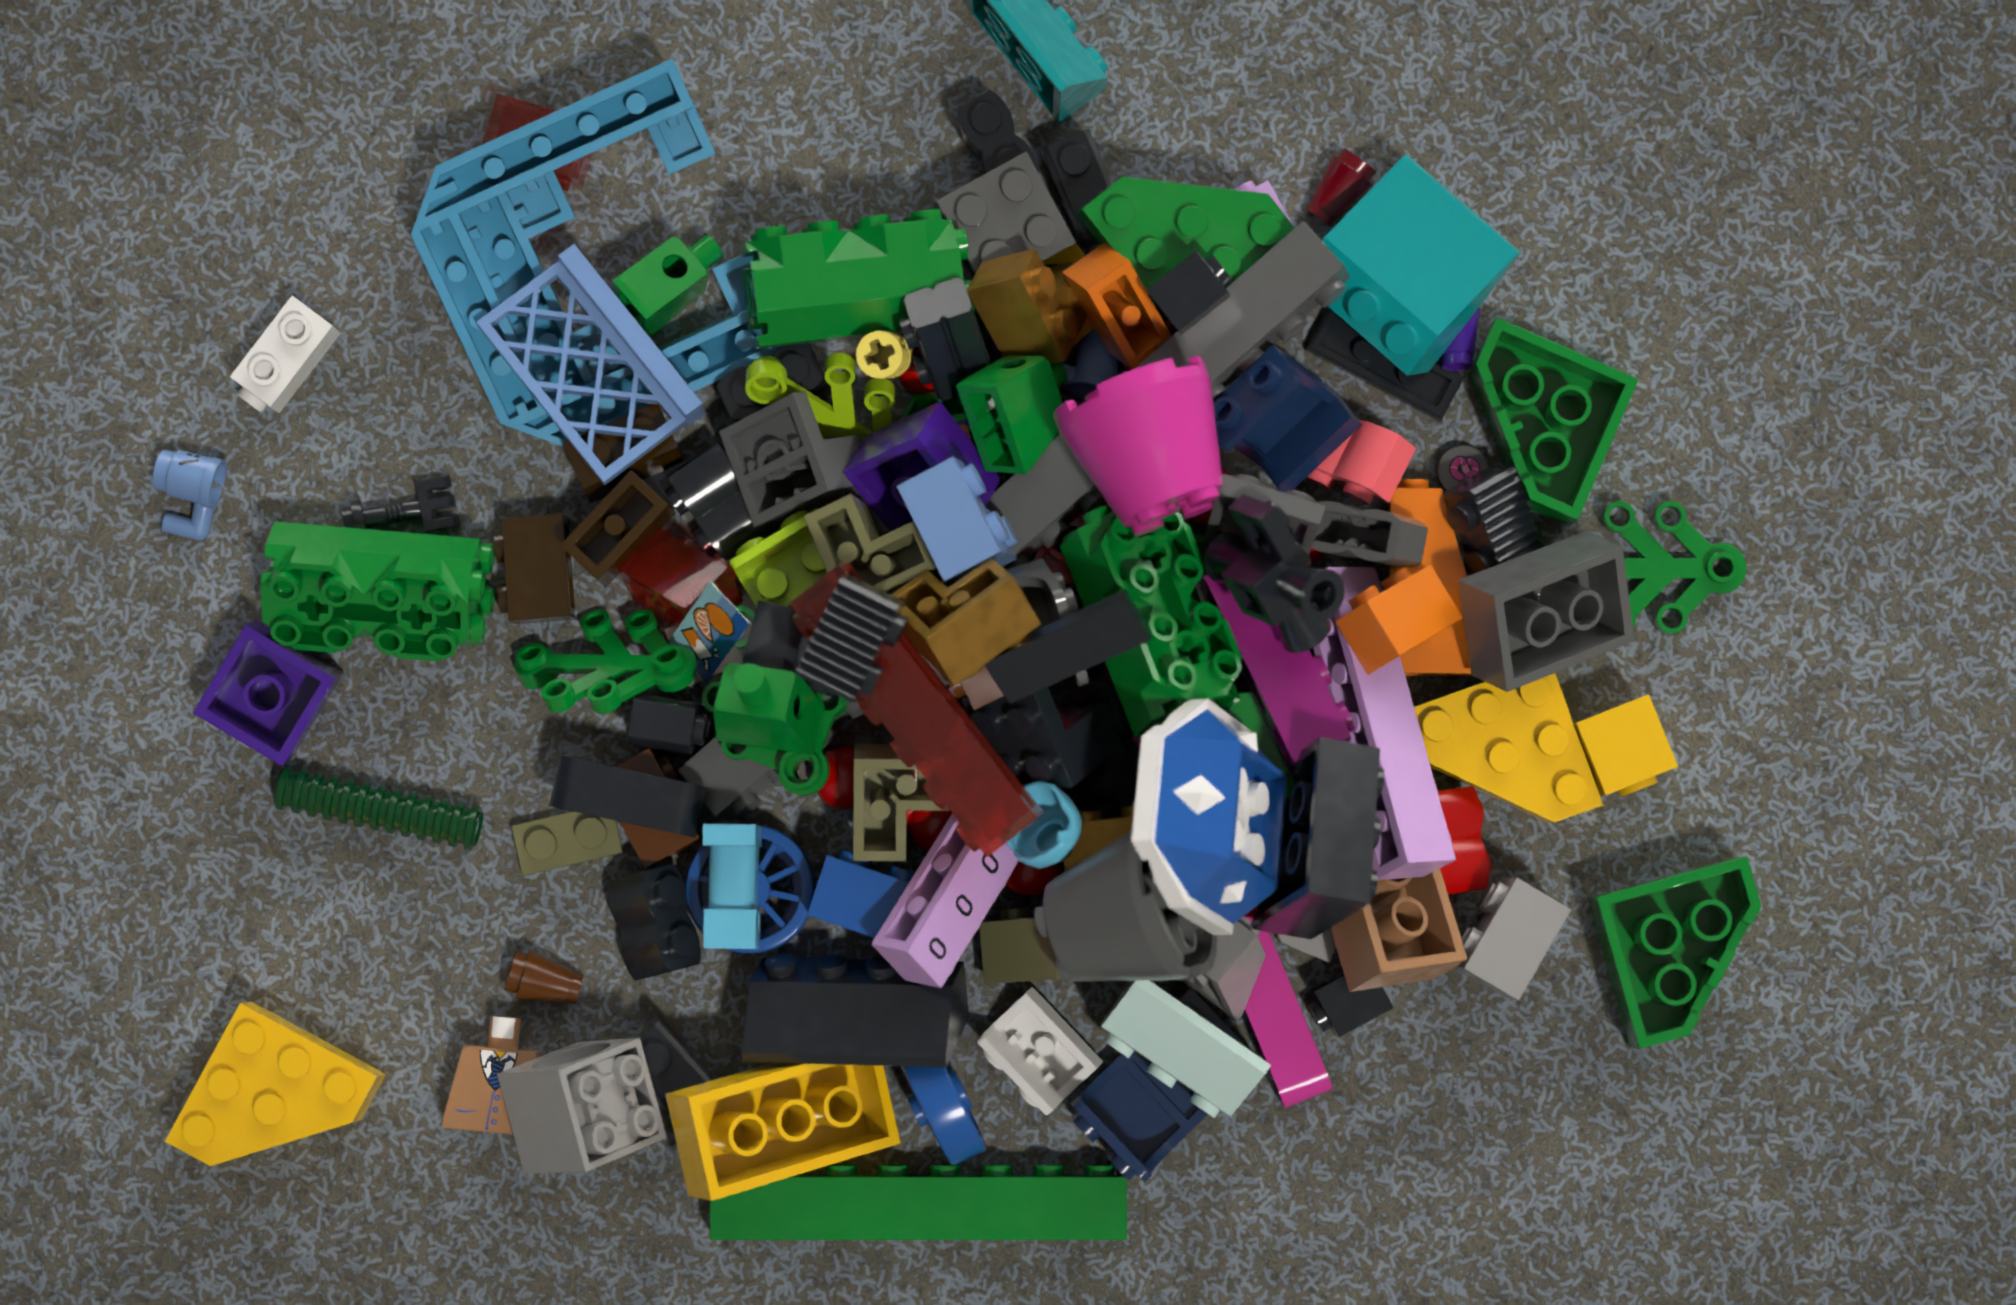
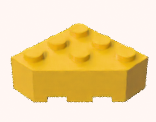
M1556 673L1509 692L1483 682L1414 707L1432 769L1465 785L1474 786L1476 790L1545 823H1555L1603 806Z
M243 1002L237 1007L165 1142L201 1162L213 1166L362 1120L386 1074L253 1002Z

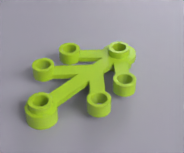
M833 353L825 360L824 378L831 385L833 406L787 378L785 367L774 357H759L746 370L745 391L748 397L757 403L771 404L791 393L806 391L823 440L825 438H839L860 434L864 440L866 436L892 424L891 409L895 404V386L890 380L885 378L871 379L864 386V404L867 409L872 411L873 431L856 421L852 383L856 377V362L849 354ZM835 369H844L846 371L838 372ZM875 394H883V395H885V396L878 397V396H874V395H875Z

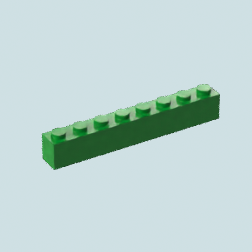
M831 1164L826 1166V1174L802 1173L710 1201V1240H1127V1178L1123 1174H1116V1167L1113 1164H1086L1085 1174H1064L1063 1164H1034L1033 1174H1012L1011 1164L981 1165V1174H961V1165L959 1164L955 1166L951 1164L929 1165V1174H909L908 1164H879L878 1174H857L856 1164Z

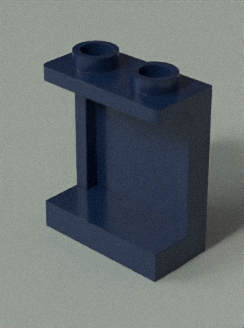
M1274 345L1266 350L1213 401L1219 447L1225 451L1235 448L1265 470L1275 486L1284 493L1296 488L1362 425L1337 391Z

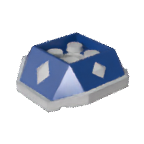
M1209 699L1187 700L1174 710L1162 725H1155L1142 735L1131 841L1141 859L1149 860L1154 882L1170 909L1212 935H1232L1234 923L1278 889L1288 776L1258 749L1256 732H1251L1250 729Z

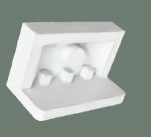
M1033 987L1021 996L977 1039V1043L983 1049L986 1059L997 1069L1003 1070L1019 1087L1020 1094L1025 1101L1033 1107L1039 1108L1045 1115H1049L1103 1063L1102 1059Z

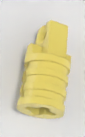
M874 331L864 336L859 342L856 350V359L860 369L868 376L891 379L899 377L911 366L913 348L909 349L905 338L898 333Z

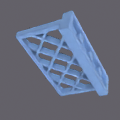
M573 244L558 255L559 261L479 319L476 325L605 486L682 426L688 427L703 416V403L578 247ZM558 279L570 294L568 311L558 312L538 309L540 291ZM532 298L531 308L520 307ZM576 302L586 315L574 313ZM508 315L530 317L526 343L504 341L493 326ZM536 318L566 322L563 348L533 344ZM573 323L589 324L597 327L602 334L599 352L569 349ZM607 341L618 355L606 353ZM512 351L525 353L523 364ZM532 353L561 357L558 383L536 381L529 373ZM568 358L598 361L595 388L565 384ZM605 362L623 364L629 367L634 374L631 392L601 389ZM639 381L650 395L638 393ZM544 391L557 392L555 404ZM564 393L593 397L590 423L568 421L561 413ZM600 398L630 401L627 428L597 424ZM637 402L657 404L670 418V420L655 431L633 429ZM576 431L589 432L587 444ZM595 433L624 436L623 455L605 468L593 453ZM632 438L643 439L641 442H639L637 445L631 448Z

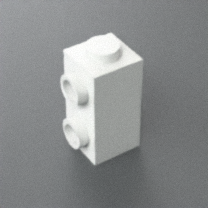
M291 296L230 377L242 386L237 395L261 413L267 405L280 413L341 332L294 296Z

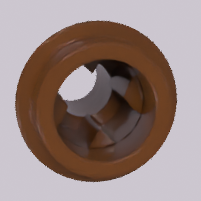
M531 949L528 950V953L515 950L504 990L516 993L515 999L576 1004L584 975L575 973L573 970Z

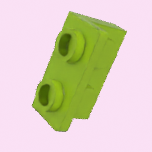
M799 511L789 516L780 525L781 530L763 540L762 537H758L746 542L736 551L737 556L729 561L756 608L759 600L795 609L833 586L804 516L809 514L807 511Z

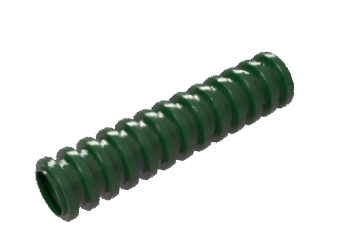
M286 765L280 771L274 789V804L278 810L284 811L288 806L291 807L292 813L300 814L302 810H306L307 816L316 817L318 813H321L323 819L329 821L335 816L338 817V822L343 824L353 820L354 826L363 827L367 823L371 830L378 831L380 827H385V832L390 834L400 830L401 836L410 837L414 833L418 840L423 841L428 836L432 837V842L437 844L447 840L448 846L456 847L458 843H461L464 849L472 851L474 846L476 847L483 825L484 814L481 806L474 805L472 809H467L466 803L458 802L456 806H452L449 799L443 798L438 803L435 802L434 796L427 795L424 799H420L419 793L411 792L409 796H406L402 789L397 788L392 793L388 792V787L383 785L373 789L372 783L364 782L362 786H359L355 779L350 778L345 783L342 782L340 776L336 775L326 779L325 773L317 772L312 776L310 770L303 768L298 773L295 772L294 766Z

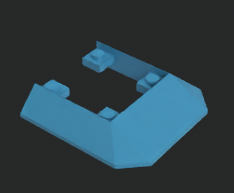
M673 58L435 166L411 237L491 406L502 425L564 447L563 443L568 441L476 325L479 319L545 271L530 238L575 218L554 170L646 128L650 132L669 175L716 154ZM741 254L712 268L733 314L658 347L693 392L721 380L737 368L751 365L759 357L771 356L778 350L786 347L754 349L753 339L762 334L761 329L750 330L743 285V268H751L750 261H752V256L742 257ZM552 284L540 291L538 309L564 312ZM532 298L520 307L531 308ZM508 315L493 326V328L504 341L526 343L530 317ZM536 318L533 344L563 348L566 322ZM587 324L574 331L572 329L569 349L599 352L602 334L595 325ZM607 341L606 353L618 355ZM512 351L523 364L525 353ZM532 353L529 373L536 381L558 383L561 357ZM568 358L565 384L595 388L598 361ZM605 362L601 389L631 392L634 374L627 365ZM639 381L638 393L650 395ZM544 391L555 404L557 392ZM564 393L561 413L568 421L590 423L593 397ZM600 398L597 424L605 425L628 415L630 401ZM637 402L635 411L650 404ZM576 431L579 435L587 433L582 431Z

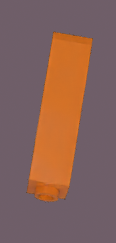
M1402 479L1390 502L1386 503V511L1414 518L1428 527L1422 563L1407 568L1413 575L1431 564L1463 617L1458 580L1467 577L1455 532L1447 520L1448 508L1442 488H1429V480ZM1385 564V579L1400 571L1403 567ZM1463 618L1400 656L1405 676L1474 677L1471 675Z

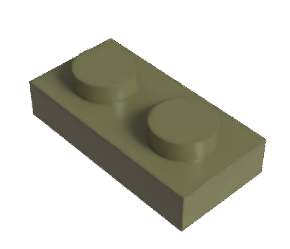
M572 811L511 826L522 876L624 853L618 824L615 820Z

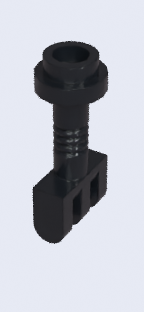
M443 476L415 482L417 499L402 501L401 503L397 502L396 504L392 503L391 505L387 504L386 507L381 505L363 509L361 499L350 501L351 506L341 508L344 526L348 528L369 529L388 525L389 523L393 524L394 522L398 523L399 521L403 522L404 520L409 521L422 518L425 534L460 527L459 516H445L443 518H438L437 516L438 510L456 507L455 497L445 496L434 499L432 492L443 491L452 487L451 477Z

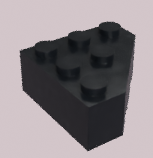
M1319 737L1300 752L1294 771L1296 776H1302V779L1295 785L1291 799L1286 798L1278 889L1254 907L1253 930L1311 940L1370 904V901L1375 896L1378 884L1377 872L1372 869L1373 850L1378 845L1381 835V822L1379 818H1376L1377 798L1382 792L1385 778L1384 769L1379 767L1380 748Z

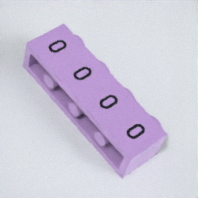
M975 776L959 802V811L952 813L871 943L904 980L942 988L1018 864V859L1014 856L1013 851L1010 850L1003 837V833L1009 831L1011 824L1005 806L1008 800L1019 790L1013 781Z

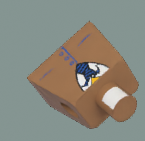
M490 1016L487 1046L475 1044L463 1046L443 1116L442 1128L513 1134L497 1073L542 1056L541 1050L518 1048L521 1018Z

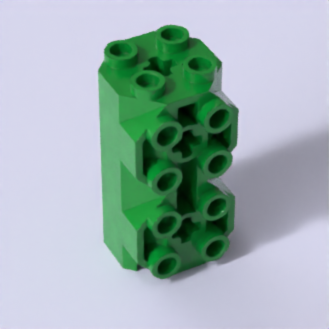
M941 209L911 212L910 217L903 218V222L890 223V215L862 217L858 219L859 222L852 224L853 230L839 231L838 220L809 223L807 228L801 229L802 233L787 235L786 226L756 229L755 234L750 235L751 241L745 242L742 245V257L752 256V261H750L751 268H743V285L750 330L761 329L762 334L753 339L754 349L864 337L874 331L903 332L899 319L908 317L903 300L906 294L927 287L932 290L935 289L936 284L957 277L964 281L961 260L968 259L969 255L965 229H954L951 219H942ZM971 280L964 281L966 290L968 289ZM970 299V302H971V304H972L973 310H975V306H974L973 302H972L971 299Z
M1110 506L1099 507L1083 516L1085 525L1066 534L1062 538L1063 544L1060 546L1084 608L1126 589L1151 629L1150 641L1105 661L1133 735L1139 738L1155 725H1162L1174 710L1190 699H1209L1226 712L1240 700L1233 680L1239 676L1243 658L1229 623L1222 617L1220 610L1211 603L1201 602L1195 584L1202 577L1205 563L1190 526L1184 523L1182 515L1178 512L1163 518L1164 525L1152 532L1135 536L1132 527L1123 526Z
M274 522L265 544L264 558H271L269 572H262L260 594L262 622L268 626L271 637L280 645L291 646L294 650L336 653L352 645L355 637L374 639L375 646L384 654L394 655L400 659L435 662L450 658L456 653L458 646L475 647V644L483 645L486 633V616L492 617L494 608L495 588L494 586H485L486 574L492 573L494 564L493 543H482L481 539Z

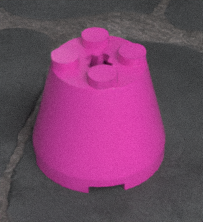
M1196 355L1188 359L1190 366L1176 368L1173 359L1170 358L1125 372L1097 384V390L1085 396L1086 402L1078 407L1075 400H1070L1060 405L1053 413V418L1061 438L1123 526H1131L1135 536L1143 535L1164 525L1163 518L1182 511L1184 518L1202 514L1214 507L1212 501L1220 497L1218 489L1223 487L1211 380L1201 356Z

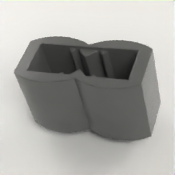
M1333 501L1315 502L1325 505V509L1312 545L1313 549L1351 559H1365L1395 567H1414L1422 563L1428 527L1422 522L1411 517L1378 509L1365 510Z

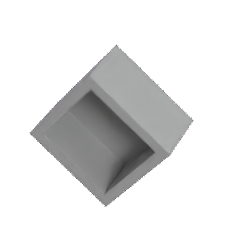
M1505 878L1502 883L1498 882L1495 884L1492 882L1483 894L1477 909L1484 912L1476 928L1472 927L1470 929L1465 927L1460 934L1468 960L1454 968L1504 998L1519 1001L1571 909L1519 878Z

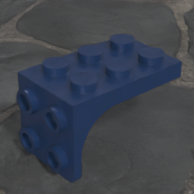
M1192 988L1188 989L1177 999L1249 1049ZM1136 1051L1132 1053L1129 1059L1120 1053L1071 1100L1072 1106L1077 1110L1071 1116V1120L1092 1142L1101 1136L1111 1146L1112 1150L1107 1154L1108 1159L1129 1181L1137 1174L1146 1182L1152 1176L1153 1170L1166 1155L1208 1114L1189 1101L1194 1092L1182 1083L1176 1081L1171 1089L1148 1073L1146 1070L1151 1062Z

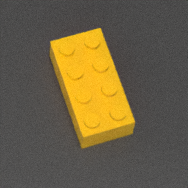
M770 1063L666 1094L688 1196L709 1201L900 1144L884 1066Z

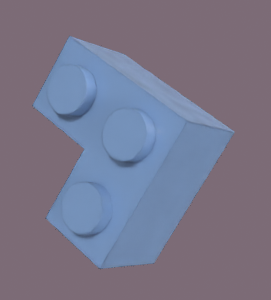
M951 457L897 486L945 582L955 584L989 558H993L1002 567L1017 559L1011 547L1018 543L1017 536L1005 515L1000 517L996 511L992 512L985 508L979 495L985 493L986 488L972 463L965 467L962 461Z

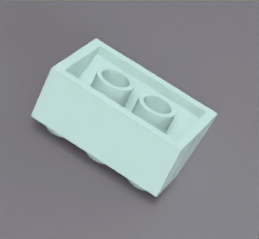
M1130 981L1100 1024V1027L1108 1032L1103 1040L1106 1044L1128 1059L1136 1051L1151 1062L1146 1070L1148 1073L1171 1089L1176 1081L1182 1083L1194 1092L1189 1101L1213 1118L1217 1116L1219 1111L1232 1116L1271 1066L1151 981Z

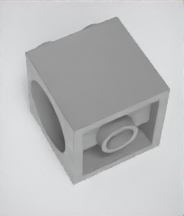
M640 1038L577 1042L497 1073L524 1174L587 1172L667 1138Z

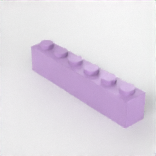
M1327 567L1325 569L1333 570L1341 576L1344 582L1345 595L1340 609L1329 619L1331 624L1329 634L1313 649L1315 656L1320 655L1329 670L1332 683L1327 685V688L1335 704L1342 701L1352 717L1355 730L1350 732L1352 737L1350 743L1380 748L1379 767L1384 769L1385 774L1383 789L1377 798L1376 818H1379L1381 822V835L1378 845L1373 850L1372 868L1376 870L1378 880L1424 877L1455 861L1456 857L1401 658L1399 656L1367 675L1335 622L1353 610L1348 601L1361 592L1375 585L1378 591L1382 593L1375 567Z

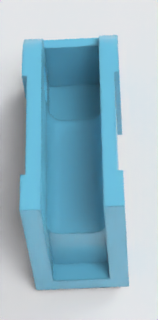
M703 824L702 845L710 847L709 908L704 909L703 948L758 949L761 910H758L759 847H762V826L756 824Z

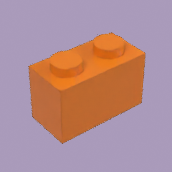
M1105 243L1062 272L1107 352L1131 370H1134L1172 336L1130 261Z
M1431 564L1413 575L1407 567L1401 569L1380 583L1385 590L1382 593L1378 591L1375 585L1366 589L1348 601L1353 610L1335 621L1367 675L1463 618Z

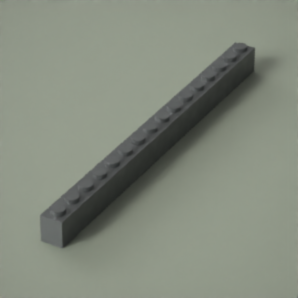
M1302 221L1226 288L1231 295L1182 335L1177 331L1136 368L1170 358L1173 359L1176 368L1190 366L1188 359L1196 355L1201 356L1211 380L1214 401L1226 390L1225 387L1244 373L1272 345L1280 339L1283 342H1287L1295 337L1307 323L1304 318L1316 307L1321 305L1325 308L1335 302L1346 290L1344 283L1350 276L1340 260L1313 230ZM1060 435L1050 443L1027 474L1015 473L993 493L985 506L986 509L992 512L996 511L1000 517L1005 515L1018 539V543L1011 546L1017 559L1003 566L1005 570L1031 562L1029 559L1044 545L1047 549L1057 545L1070 532L1071 528L1068 524L1083 511L1087 514L1106 502ZM944 580L940 581L947 588L953 585L951 583L945 582ZM886 645L877 663L885 667V671L873 695L869 696L863 693L860 700L854 703L849 701L847 710L841 716L835 717L824 748L835 739L838 734L835 728L849 716L852 719L857 718L873 706L876 702L874 694L888 682L894 685L904 679L895 648ZM838 695L825 696L823 701L825 709L833 710L837 707L839 703ZM717 737L712 739L678 769L688 783L707 787L704 803L715 817L729 821L734 817L736 820L742 819L751 813L761 801L758 796L771 784L775 786L781 785L777 770L748 759L737 761L727 757L722 751L721 741H718ZM731 743L732 751L735 754L743 752L746 747L743 744Z

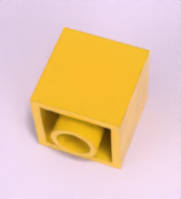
M1649 694L1574 723L1600 796L1616 791L1619 797L1628 795L1657 783L1656 775L1678 767Z

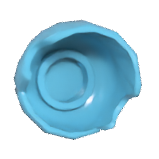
M1036 781L1022 786L1008 800L1005 806L1011 824L1009 831L1003 833V837L1018 861L1031 867L1044 868L1063 862L1070 856L1081 834L1082 818L1074 802L1054 784Z

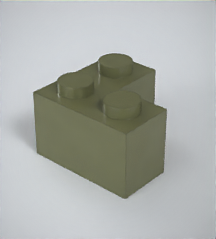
M852 494L804 516L834 589L837 587L840 578L846 575L854 576L890 595L926 569L939 581L943 580L914 521L880 537L866 503Z
M855 744L853 861H906V810L959 811V744Z
M1030 908L999 910L1000 921L981 923L979 929L984 984L1061 979L1056 968V955L1049 937H1042L1039 933L1035 917L1031 918Z

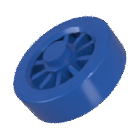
M759 825L762 826V847H759V849H764L767 853L760 863L758 870V909L762 907L776 923L760 929L758 949H727L733 952L750 954L776 949L793 939L803 929L810 917L807 913L816 889L815 874L810 860L804 850L792 838L768 826ZM704 845L694 855L685 883L689 913L702 933L704 928V909L709 908L710 847ZM776 855L783 861L787 869L768 876L765 872ZM791 875L793 894L773 890L772 883ZM771 897L791 900L787 911L782 917L769 904Z
M949 1065L947 1067L901 1066L914 1093V1096L908 1098L909 1104L920 1126L929 1124L950 1164L955 1166L985 1151L987 1147L985 1140L970 1110L973 1107L956 1071H951Z

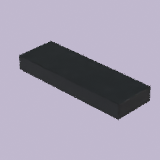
M1328 308L1306 349L1312 355L1438 422L1442 421L1465 378L1464 375L1458 372L1444 370L1442 364L1438 361L1429 372L1407 376L1330 308Z
M1125 589L1027 634L1020 643L1007 648L986 663L985 666L1011 704L1150 641L1151 629Z

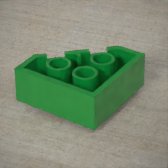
M1131 177L1119 178L1075 213L1100 245L1105 243L1130 261L1145 289L1152 286L1194 251H1197L1204 260L1213 254L1231 277V280L1224 285L1227 288L1295 228L1267 193ZM1150 296L1170 334H1175L1178 330Z
M1496 317L1486 332L1469 375L1506 467L1513 466L1517 470L1516 476L1521 480L1520 486L1524 489L1523 495L1528 499L1527 505L1536 513L1570 526L1579 519L1639 379Z
M1747 856L1727 859L1588 897L1629 1047L1642 1049L1686 1037L1692 1033L1700 1018L1699 1015L1713 989L1717 988L1736 954L1737 946L1762 907Z

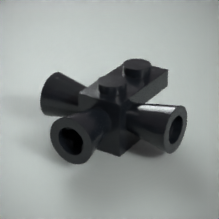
M1242 494L1228 509L1245 539L1234 532H1226L1217 536L1209 545L1205 555L1206 572L1213 581L1227 585L1243 614L1274 627L1277 625L1282 646L1286 651L1300 653L1310 650L1320 644L1329 634L1331 628L1329 619L1338 612L1344 600V582L1341 576L1333 570L1309 567L1311 564L1310 556L1301 545L1295 542L1287 528L1289 519L1276 503L1269 500L1263 502Z

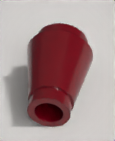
M1344 148L1338 157L1332 155L1311 198L1312 201L1306 209L1320 218L1325 224L1331 226L1335 219H1338L1373 186L1370 181L1377 171Z

